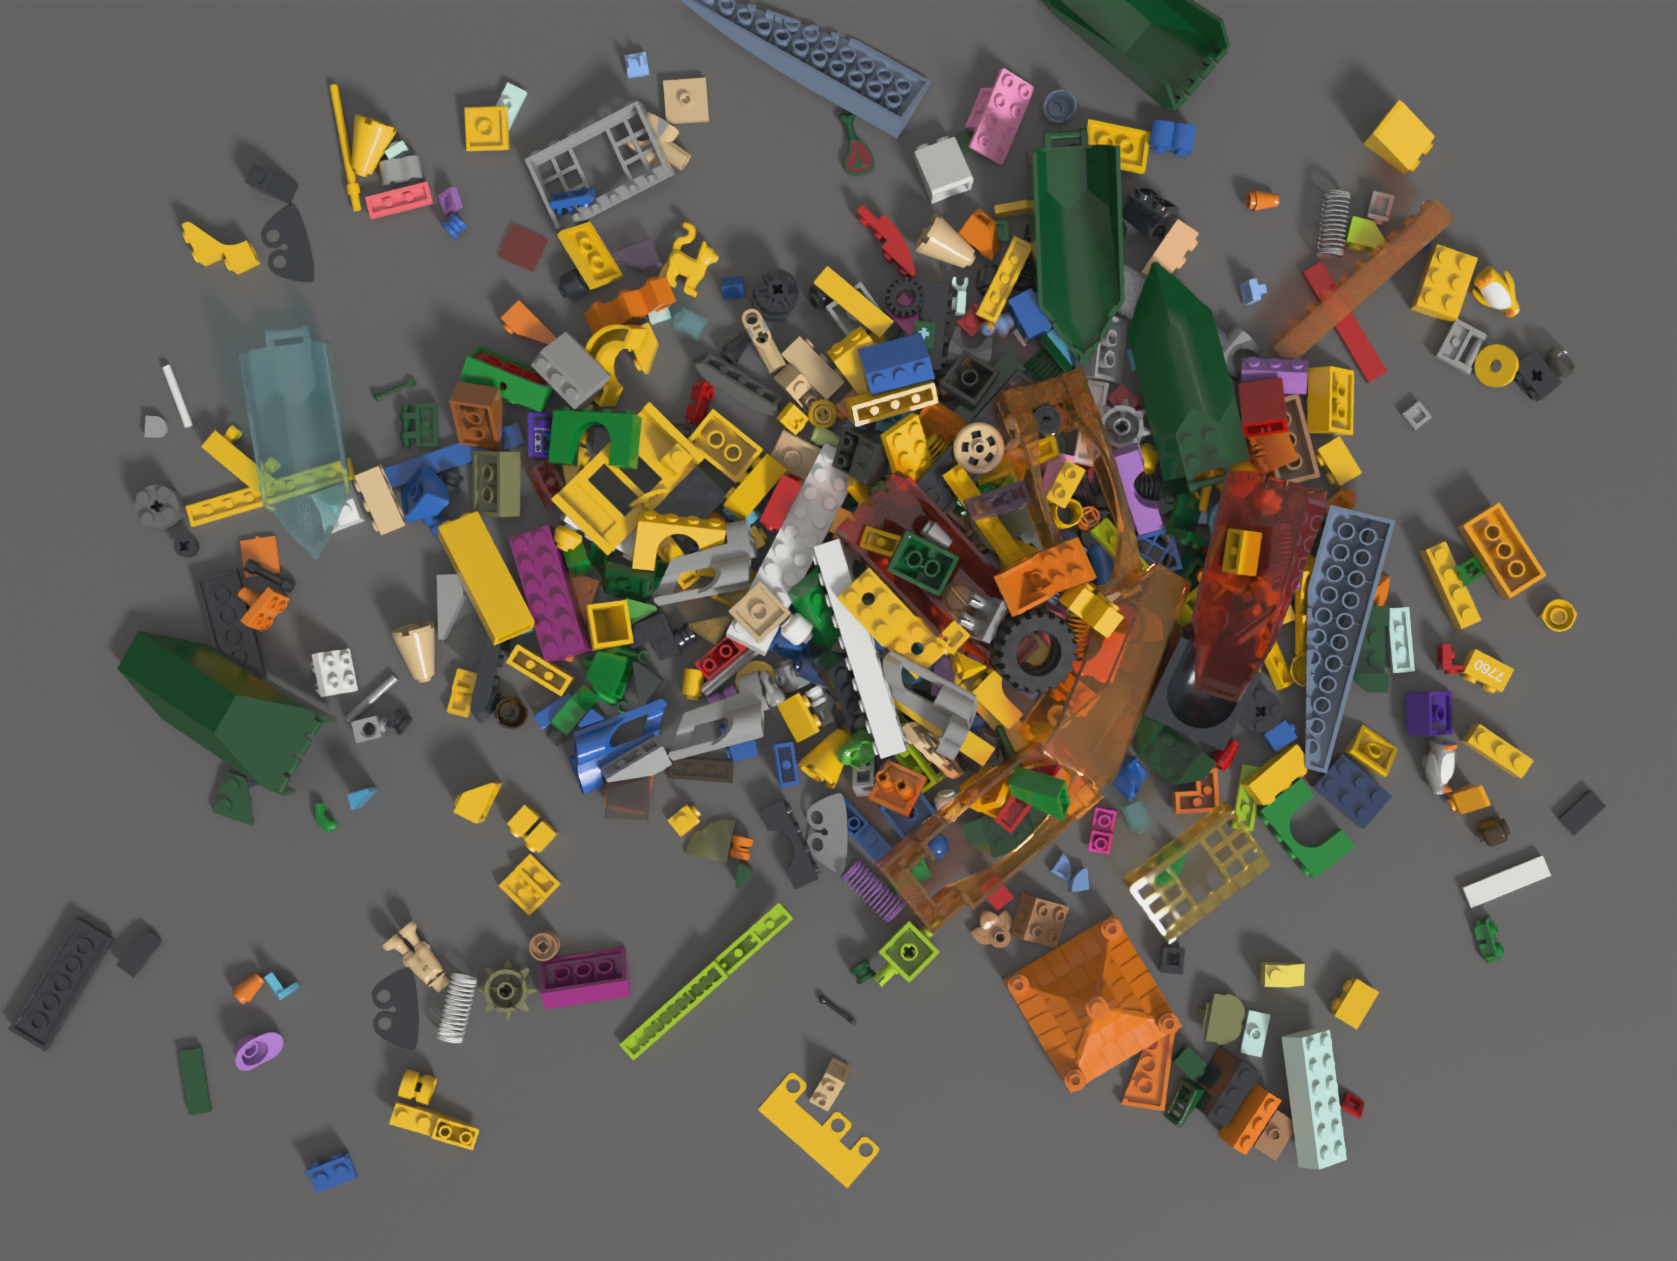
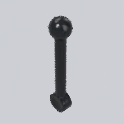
M822 995L819 997L818 1000L821 1004H826L855 1026L857 1021L830 1003L826 996Z

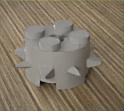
M1124 399L1121 405L1113 408L1104 404L1102 406L1104 411L1102 420L1092 423V427L1100 430L1101 439L1097 447L1106 446L1110 450L1135 443L1139 445L1141 437L1152 432L1143 426L1142 418L1146 414V410L1135 411L1134 408L1128 406L1127 399ZM1119 425H1124V429L1127 431L1120 433L1116 427L1119 428Z

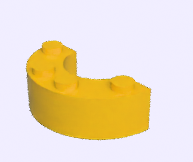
M609 325L598 330L586 344L585 349L612 375L593 399L600 407L616 406L623 386L617 381L614 373L615 358L622 349H640L647 332L646 328L639 325Z

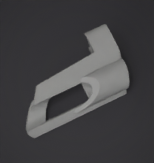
M748 519L726 523L727 544L671 559L653 601L660 606L750 588L751 559L757 558V547L754 539H752V531ZM709 567L713 568L715 578L706 587L673 593L681 573Z
M890 651L883 658V671L886 681L892 687L893 698L944 730L934 751L954 761L973 723L978 704L976 700L977 695L904 656ZM902 667L941 687L935 702L904 687L901 678Z
M760 671L750 672L737 677L740 694L685 712L668 756L674 761L763 737L764 711L770 709V705L767 704L765 698L766 691L764 690V683L760 679ZM725 718L728 727L718 739L687 747L695 725Z

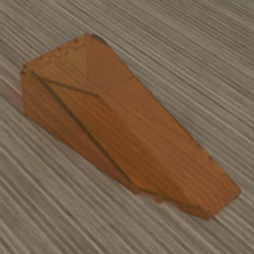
M1157 561L1137 577L1139 580L1129 589H1122L1120 591L1121 595L1113 601L1119 607L1117 612L1124 618L1111 635L1107 638L1092 626L1088 627L1078 642V649L1074 650V653L1078 654L1076 662L1073 661L1072 666L1075 667L1073 672H1068L1065 676L1068 679L1064 683L1059 681L1056 689H1046V693H1043L1017 731L1042 756L1053 762L1055 761L1056 764L1068 771H1072L1073 774L1101 790L1104 789L1106 784L1111 785L1119 773L1171 648L1191 587L1190 582Z

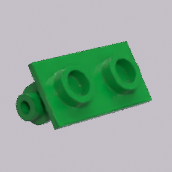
M1490 916L1486 918L1485 922L1482 919L1475 920L1473 928L1477 941L1486 939V943L1479 944L1482 959L1486 963H1491L1495 961L1494 958L1496 957L1497 962H1500L1502 955H1504L1502 943L1498 942L1496 934H1498L1496 922L1491 921Z

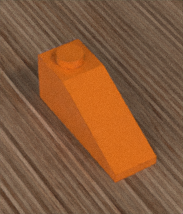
M519 300L501 317L504 322L502 326L510 335L515 333L518 337L545 346L557 339Z

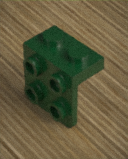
M1178 493L1173 502V510L1167 522L1165 534L1177 538V543L1200 550L1201 546L1209 548L1212 540L1195 534L1201 511L1198 508L1200 500Z

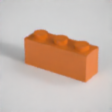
M1254 1083L1227 1127H1222L1217 1136L1234 1149L1246 1155L1282 1100L1259 1084Z

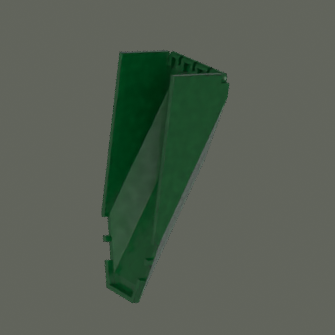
M1043 0L1057 19L1168 111L1171 109L1178 111L1188 100L1184 93L1191 96L1202 83L1198 77L1205 80L1216 67L1212 61L1218 64L1228 53L1227 49L1230 47L1223 19L1193 0Z
M138 631L117 667L120 673L162 720L260 786L281 796L295 794L296 789L288 785L290 778L284 774L285 772L291 775L294 774L302 760L295 756L296 753L304 756L313 740L306 735L310 734L315 737L323 723H335L337 721V718L207 644Z

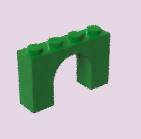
M562 407L561 411L553 410L548 462L556 465L577 466L581 436L589 427L603 424L608 430L611 440L608 465L621 469H637L642 417L635 415V411L622 410L621 413H614V410L601 409V412H594V409L581 408L580 412L570 407Z
M1296 778L1291 782V787L1283 792H1279L1275 796V801L1269 805H1262L1257 809L1260 813L1258 818L1265 826L1269 825L1274 832L1271 834L1278 843H1284L1287 847L1285 852L1288 856L1300 863L1298 867L1306 877L1310 876L1315 879L1352 850L1355 845L1344 831L1339 828L1335 829L1321 842L1312 846H1302L1295 841L1290 832L1291 817L1299 807L1314 796L1301 778Z

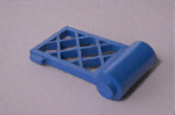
M1164 524L1163 529L1126 539L1129 543L1134 542L1133 548L1138 540L1143 539L1151 543L1145 555L1139 551L1137 552L1144 560L1148 559L1157 564L1152 573L1142 572L1141 574L1143 575L1136 577L1133 581L1130 579L1122 580L1120 573L1122 569L1119 568L1117 563L1099 543L1090 545L1091 549L1087 553L1096 574L1095 581L1098 592L1183 569L1174 537L1169 536L1170 542L1166 549L1155 543L1157 537L1166 532V524ZM1155 536L1153 541L1147 539L1149 537ZM1153 545L1164 551L1159 562L1147 556ZM1170 546H1172L1173 553L1168 550ZM1166 553H1169L1175 557L1177 566L1167 568L1160 563ZM1159 566L1164 568L1163 570L1156 571Z

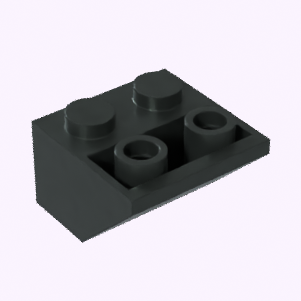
M843 426L832 466L864 484L880 481L887 460L880 434L864 429Z

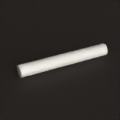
M166 365L162 369L185 428L191 427L193 424L170 365Z

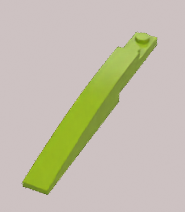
M779 901L619 1044L621 1048L634 1061L794 919V916Z

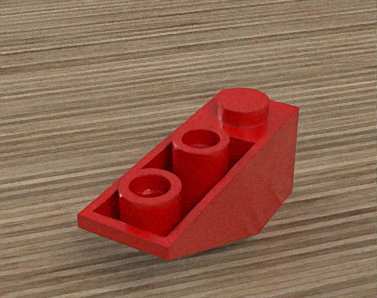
M725 637L700 658L695 665L709 680L748 647Z

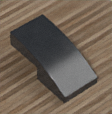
M144 928L116 965L134 978L146 965L150 956L162 944V941Z

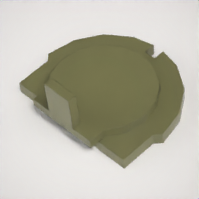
M1212 993L1211 1003H1206L1205 1009L1198 1007L1196 1018L1202 1020L1201 1028L1205 1029L1204 1040L1222 1045L1236 1040L1241 1034L1245 1025L1241 1023L1242 1020H1246V1012L1243 1004L1237 997L1228 993L1224 995Z

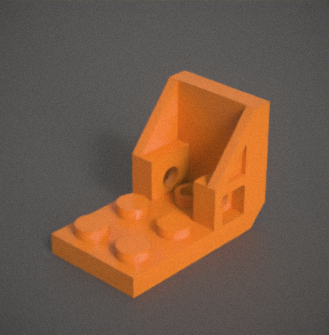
M1078 537L1024 556L994 576L1012 617L1050 599L1060 591L1096 578V574Z

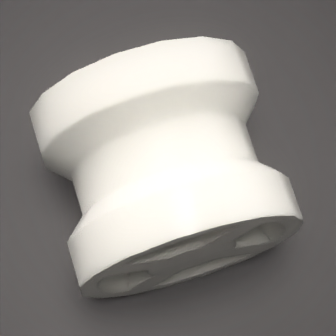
M820 686L805 692L807 697L811 698L813 708L832 698L825 691V688Z

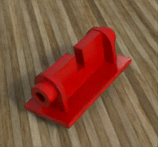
M697 381L696 384H693L690 399L695 400L696 404H688L685 415L687 423L700 425L709 414L710 402L714 397L715 386L706 381Z

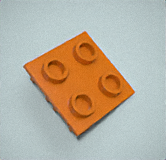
M1288 432L1245 438L1258 476L1298 460Z

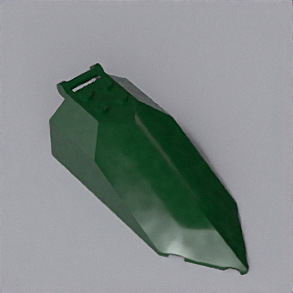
M1086 127L1071 131L1051 132L1050 130H1043L1044 148L1025 150L1028 222L1037 302L1039 309L1050 321L1052 327L1075 355L1079 363L1086 365L1093 350L1097 349L1113 322L1112 318L1118 308H1121L1125 302L1120 146L1114 144L1088 145ZM1080 140V145L1052 147L1051 141Z
M1153 262L1143 285L1127 334L1164 481L1186 477L1190 494L1197 492V489L1225 482L1227 484L1234 483L1230 465L1249 460L1250 456L1212 309L1200 301L1194 293L1163 268L1159 262ZM1223 467L1224 474L1194 481L1193 475Z

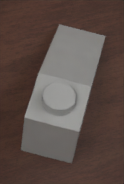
M457 574L437 575L438 640L447 639L467 597Z
M877 755L869 763L861 765L859 769L853 767L852 787L857 797L869 796L877 781L875 779L878 772Z
M653 736L600 767L599 770L607 782L652 776L663 771L672 763L662 744L656 736Z

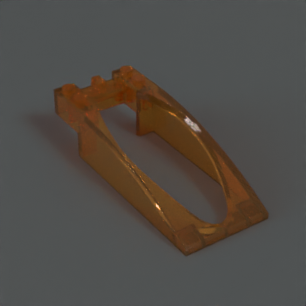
M1082 368L1063 373L1059 377L1033 385L1020 386L1003 391L996 398V403L1011 439L1004 447L1042 550L1064 541L1051 514L1043 488L1038 448L1039 427L1032 411L1042 406H1050L1062 402L1069 419V423L1062 431L1067 433L1079 429L1117 527L1115 562L1109 580L1104 585H1095L1090 581L1086 583L1095 589L1093 591L1094 594L1100 592L1104 596L1144 584L1137 539L1123 483L1105 427ZM1066 590L1058 592L1060 598Z
M1051 729L1005 759L956 795L873 865L885 880L891 884L922 926L928 932L934 934L965 906L972 910L976 909L1105 796L1055 731ZM1059 764L1069 769L1071 778L1067 789L1071 805L1063 821L1048 815L1021 844L1002 859L969 877L945 885L933 897H930L910 872L926 856L932 860L935 859L936 856L927 846L931 839L1001 779L1014 773L1017 766L1031 769L1043 765Z

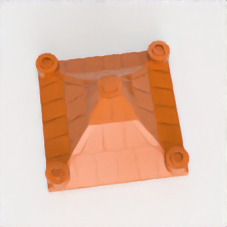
M1114 913L1003 979L1070 1093L1081 1090L1086 1083L1166 1035L1176 1033L1182 1027L1178 1017L1167 1003Z

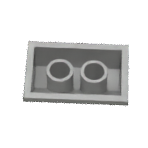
M1115 316L1112 318L1113 322L1097 349L1093 350L1088 363L1082 365L1076 358L1075 378L1086 381L1090 379L1111 384H1121L1128 320Z
M569 332L563 333L543 348L531 364L574 410L587 408L612 376Z

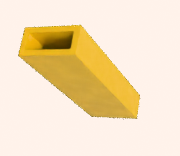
M478 511L464 513L459 519L454 521L447 520L440 524L437 536L493 645L495 646L532 630L535 621Z

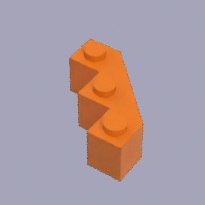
M652 277L646 280V284L638 290L630 291V289L620 291L618 297L611 302L603 303L602 301H597L591 304V308L584 315L592 335L609 325L635 323L646 318L645 315L653 311L660 312L676 302L667 277L661 279Z

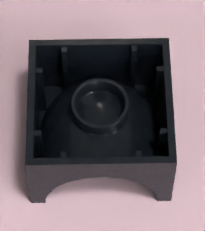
M1179 627L1142 702L1143 715L1224 751L1262 674L1259 663Z

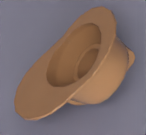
M962 580L949 583L942 593V603L955 621L957 618L965 620L958 616L962 611L971 616L974 615L976 608L968 605L966 600L967 598L973 599L969 597L972 591L979 594L972 585Z

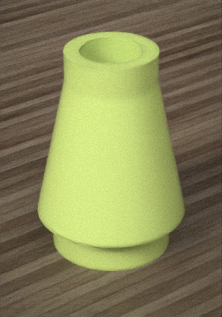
M815 427L810 441L814 442V445L823 446L826 443L837 449L840 437L827 428Z

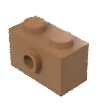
M1276 1109L1254 1142L1253 1147L1276 1161L1294 1133L1292 1118Z

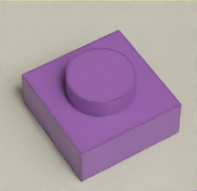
M449 187L438 195L444 216L449 215L451 212L455 213L463 207L456 187Z

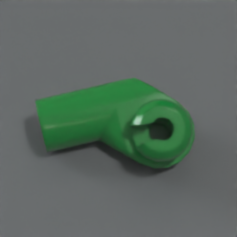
M325 803L314 804L316 824L326 832L335 830L337 828V821L326 816Z

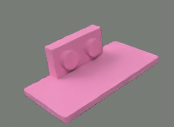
M1005 68L1000 69L994 86L992 88L980 89L965 127L967 129L975 131L969 147L998 165H1003L1033 94L1034 86Z

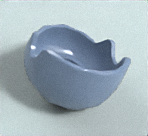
M1065 89L1052 91L1046 96L1042 104L1044 116L1048 121L1056 124L1069 120L1077 108L1076 98Z

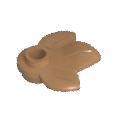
M982 910L980 913L981 927L971 930L973 938L983 945L992 944L996 948L1006 947L1011 940L1009 930L1012 926V918L1010 914L1004 910L997 916L992 911ZM1003 934V941H997L996 936Z

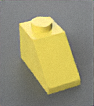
M1261 962L1260 984L1265 987L1304 986L1305 964Z

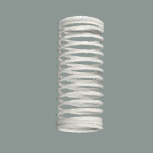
M452 973L450 977L454 980L449 982L455 985H449L448 987L454 990H447V992L454 995H446L450 999H446L445 1002L450 1004H444L443 1006L449 1009H443L442 1011L449 1014H441L445 1018H441L440 1021L445 1023H440L439 1026L444 1028H438L441 1032L436 1033V1037L451 1043H462L464 1040L463 1034H465L464 1029L467 1028L465 1025L468 1023L466 1020L469 1019L467 1015L470 1014V1006L473 1004L471 1001L474 999L472 996L475 995L473 991L476 990L475 986H477L478 979L466 974ZM459 986L471 987V988H473V990H469V989H466V988H463V987H459ZM459 991L470 992V993H472V994H466V993L459 992ZM459 996H467V997H470L471 999H465V998L459 997ZM459 1001H467L470 1004H465ZM459 1006H466V1007H468L469 1009H464V1008L459 1007ZM455 1010L466 1011L468 1013H461ZM455 1015H461V1016H465V1017H467V1018H461V1017H458V1016H455ZM455 1020H463L466 1023H460ZM454 1025H462L464 1026V1028H460Z

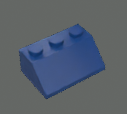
M921 332L858 349L867 389L871 395L935 378L930 356Z

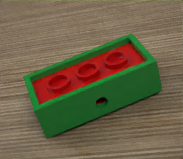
M480 345L466 357L460 380L466 383L498 387L501 397L506 398V401L526 406V409L532 412H541L552 400L555 389L532 366Z

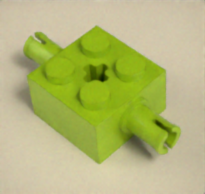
M933 916L921 929H917L910 921H906L877 950L886 960V965L872 978L877 982L884 976L878 982L883 987L896 973L906 982L910 983L940 953L930 943V938L943 927L942 923ZM904 947L913 948L911 950L912 956L906 955L904 957Z

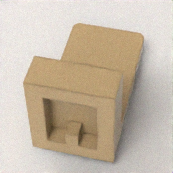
M832 1057L823 1078L809 1101L828 1111L844 1086L852 1067Z

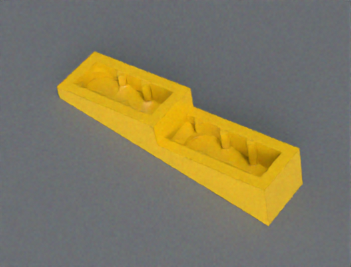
M1314 565L1297 566L1295 570H1298L1295 574L1299 575L1295 579L1300 580L1298 582L1300 588L1295 590V655L1307 656V589Z

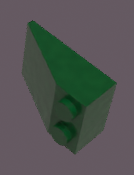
M905 530L885 570L940 597L960 557Z

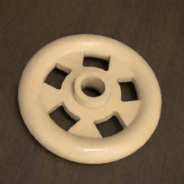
M970 423L963 427L955 437L953 443L954 458L969 473H988L996 468L1003 458V438L1000 432L988 423ZM980 431L981 437L972 439L971 433ZM992 436V438L995 441V444L991 447L988 441L986 440V438ZM963 442H969L968 452H962ZM979 444L983 446L981 452L976 451V446ZM991 452L994 457L987 463L984 458ZM970 456L978 459L977 465H972L968 462Z

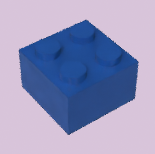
M1032 288L1008 300L1005 308L1011 315L1026 345L1050 331L1052 325L1039 309L1037 293L1033 292Z

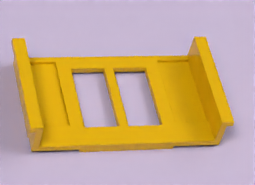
M649 402L637 415L642 417L638 456L662 479L651 491L668 489V492L664 494L660 493L652 498L649 497L648 501H650L651 507L655 509L705 457ZM610 442L551 499L607 556L636 528L638 512L644 513L648 511L643 508L642 503H639L624 516L588 481L605 464L638 498L644 494L619 468L608 465ZM678 443L693 459L674 476L660 463V460Z

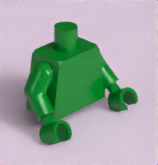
M617 646L607 648L604 652L598 651L594 658L586 656L583 659L582 667L589 670L586 679L591 682V689L600 698L599 700L610 706H616L619 713H625L624 710L619 708V705L625 703L629 706V702L621 698L634 670L633 662H637L634 658L642 664L648 663L640 659L642 653L650 655L647 651L638 653L636 649Z

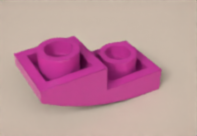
M1095 805L1088 851L1109 855L1117 809Z

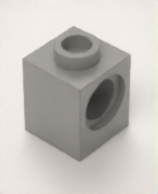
M380 715L351 722L356 743L384 737L385 731H387L386 722L384 719H381ZM368 723H372L375 726V731L372 735L366 732V725Z

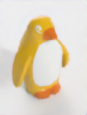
M1487 266L1475 278L1474 284L1479 289V291L1476 289L1472 290L1475 298L1483 305L1500 310L1507 318L1516 316L1520 308L1516 299L1513 278L1507 271H1504L1505 277H1503L1494 268Z

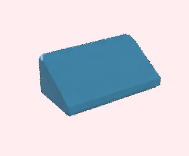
M369 787L348 793L347 796L351 810L361 808L376 793L377 787Z

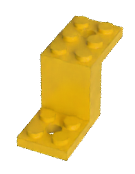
M870 567L837 597L877 642L889 651H894L926 669L930 668L944 654L937 647L939 642L936 640V635L905 602L901 601ZM865 593H872L874 595L875 601L872 605L867 606L863 603L862 598ZM915 642H920L924 646V651L920 655H915L911 650ZM909 671L916 679L920 677L919 675Z

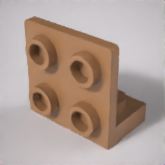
M1021 892L1009 932L1023 940L1056 948L1069 907Z

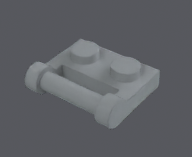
M1457 319L1453 321L1435 358L1454 367L1459 372L1469 375L1475 358L1483 343L1488 341L1489 336ZM1472 336L1476 340L1464 363H1462L1459 359Z

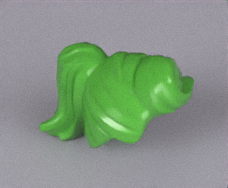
M861 728L851 735V739L844 743L837 751L836 757L839 763L859 769L861 765L872 761L875 757L872 742L875 741L873 733L869 734L867 729Z

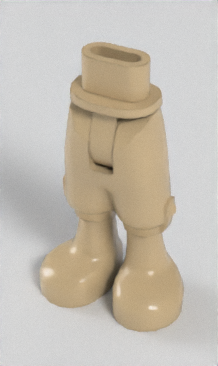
M412 920L399 931L400 935L397 932L382 947L386 951L395 949L404 956V965L409 967L428 987L432 986L438 993L450 983V980L445 975L447 973L446 970L443 969L441 963L430 949V944L420 941L416 934L417 925ZM402 937L406 938L412 944L415 952L409 949V947L403 941Z

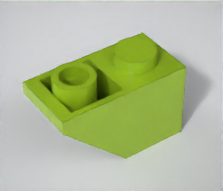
M1355 216L1348 220L1346 237L1344 238L1345 242L1343 244L1348 246L1349 250L1360 252V250L1368 251L1369 255L1381 257V255L1389 252L1390 247L1374 221Z

